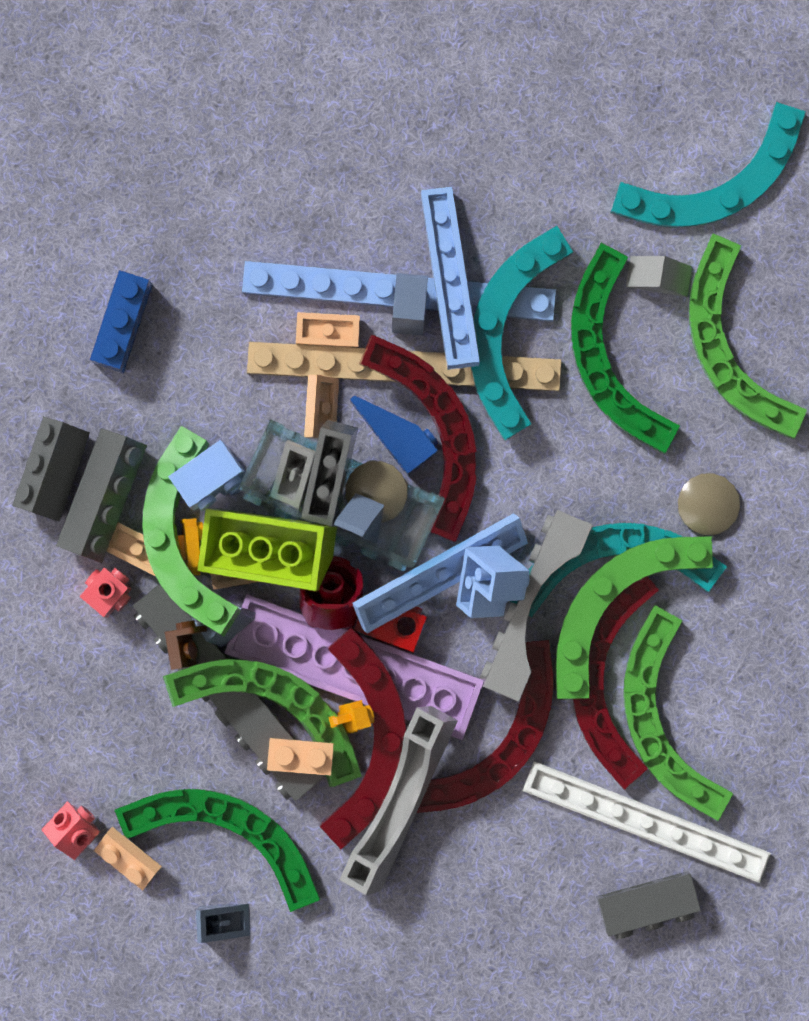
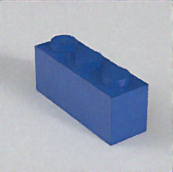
M119 270L90 357L94 364L124 373L153 286L149 279Z

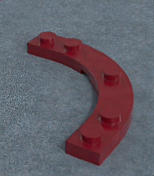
M371 335L359 365L384 375L408 389L427 409L438 430L443 449V479L437 501L425 530L449 541L456 542L473 499L476 484V444L468 415L453 388L444 381L430 364L400 346Z
M648 576L625 588L613 599L600 617L589 651V698L572 699L577 722L584 739L602 766L624 790L648 768L625 743L611 720L603 691L604 669L608 650L621 626L640 606L659 591Z
M352 626L328 647V650L356 680L373 711L374 744L369 767L359 786L319 826L340 850L374 820L381 808L400 761L403 739L406 732L403 705L390 672L376 652Z
M549 640L525 642L531 674L520 697L514 721L502 742L489 756L472 768L452 776L431 779L417 813L454 809L476 802L501 788L526 764L543 736L552 705L553 672Z

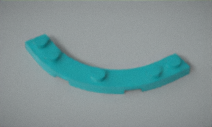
M776 102L764 139L756 155L740 173L726 183L701 193L668 195L620 182L610 213L638 222L670 228L706 225L736 214L758 199L780 175L792 154L806 111Z
M557 225L518 249L501 265L484 289L473 318L480 361L479 366L471 367L474 385L483 407L504 441L529 427L531 422L515 398L504 372L501 352L503 328L509 310L521 291L539 274L573 254V250Z
M615 523L592 527L581 554L565 562L555 570L540 587L532 602L528 616L532 618L555 586L578 567L599 558L619 555L633 547L650 541L683 536L669 530L639 523ZM712 556L713 568L677 569V571L704 591L709 592L727 566Z

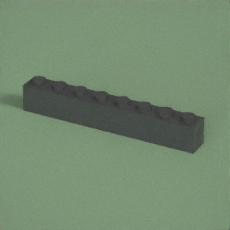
M160 583L133 605L137 611L133 616L145 630L150 627L155 632L157 637L154 641L165 654L168 653L165 632L176 630V623L193 621L191 616L169 597ZM202 633L192 634L193 642L197 647V665L228 659L217 645L207 642ZM221 692L202 697L205 702L211 700L218 708L214 713L226 727L231 724L238 732L235 739L244 750L247 751L251 748L259 757L255 760V763L265 775L272 773L279 781L275 787L286 800L292 797L296 802L326 776L267 770L270 738L296 739L260 696L243 692Z

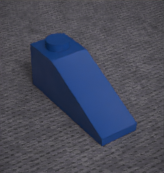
M355 395L350 399L351 404L407 476L438 453V450L435 448L438 441L428 429L422 431L418 425Z

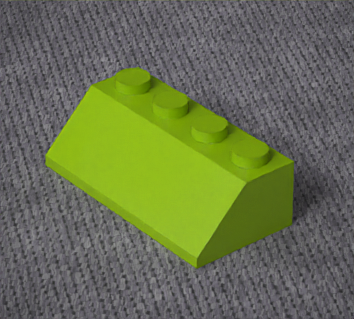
M206 508L197 571L318 591L333 559L337 527L222 508Z

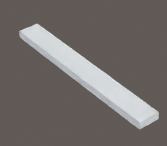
M533 761L522 790L759 883L771 854Z

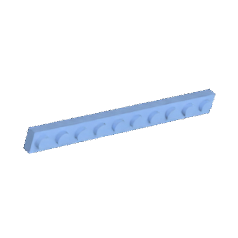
M245 261L242 293L393 307L396 275ZM428 278L425 310L438 311L434 278ZM467 281L472 314H475L478 302L488 283ZM525 287L513 302L507 318L553 322L556 289Z

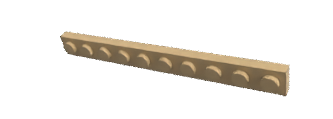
M249 342L247 374L295 377L322 375L347 380L396 382L359 365L365 348ZM410 351L430 364L448 385L475 387L471 367L447 370L445 353ZM502 356L504 372L511 389L559 392L561 359Z

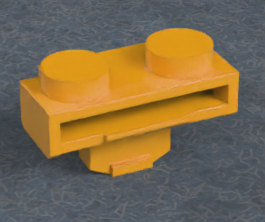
M196 518L180 520L182 535H177L181 555L194 576L201 575L197 571L200 554L199 541L202 539L203 523L197 522Z
M362 700L340 705V712L337 713V716L328 717L331 728L342 724L348 733L358 732V730L371 727V724L374 723V714L370 705L363 706Z

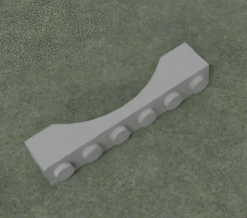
M559 510L555 512L554 516L547 515L541 532L545 533L546 536L542 545L535 544L529 561L534 564L529 574L530 581L526 588L525 599L518 600L517 604L510 603L504 620L509 621L505 633L499 631L492 646V649L496 650L497 653L492 663L486 661L480 675V679L485 680L482 687L519 702L531 674L526 655L525 633L532 602L540 587L555 570L565 562L581 554L593 524Z
M432 706L416 708L404 735L400 761L390 789L370 827L352 851L340 877L342 882L365 895L382 890L458 720Z

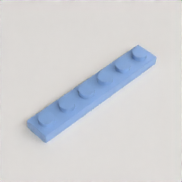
M452 187L421 190L447 370L479 366V354Z
M513 513L353 602L352 604L362 629L369 633L460 582L466 547L500 546L510 554L528 544L520 518Z

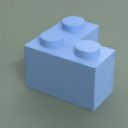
M221 440L168 476L189 508L194 511L198 508L203 511L217 501L215 496L219 493L224 496L228 493L231 496L239 493L247 486L245 481L250 479L230 448Z
M500 546L466 547L456 606L470 618L504 616L505 606L508 601L525 599L526 588L530 581L529 570Z

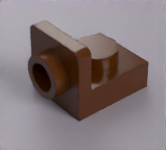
M195 620L176 623V630L165 632L171 670L197 665V647L193 642L192 634L207 632L205 625L195 626Z

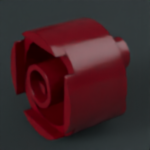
M333 556L318 591L299 588L300 609L306 619V623L313 628L338 630L354 626L358 617L352 603L363 597V578L358 568L356 570L350 565V561L342 557Z

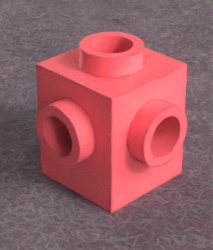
M103 568L101 572L96 569L86 580L85 584L88 587L80 595V598L101 616L108 618L115 609L118 612L121 611L131 599L127 594L132 589L126 584L130 579L117 568H114L112 572L107 568ZM107 585H110L112 589L111 593L108 596H106L104 594V588Z
M68 801L42 829L54 847L73 860L100 833L92 822L95 819L94 815L81 805L78 809Z

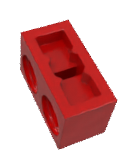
M415 606L369 633L362 629L359 619L354 629L357 632L414 652L427 616L421 615L423 609ZM410 617L414 620L416 629L411 635L399 633L397 623L401 618Z

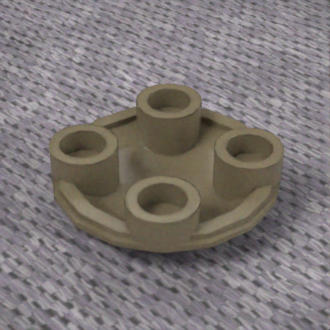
M369 460L359 465L349 475L345 485V498L347 503H349L355 493L383 504L384 510L381 523L394 519L403 510L408 498V483L402 473L393 465L383 461Z
M714 473L699 474L689 479L682 487L678 497V514L684 524L692 531L703 535H717L729 529L736 521L740 510L739 495L734 485L725 477Z

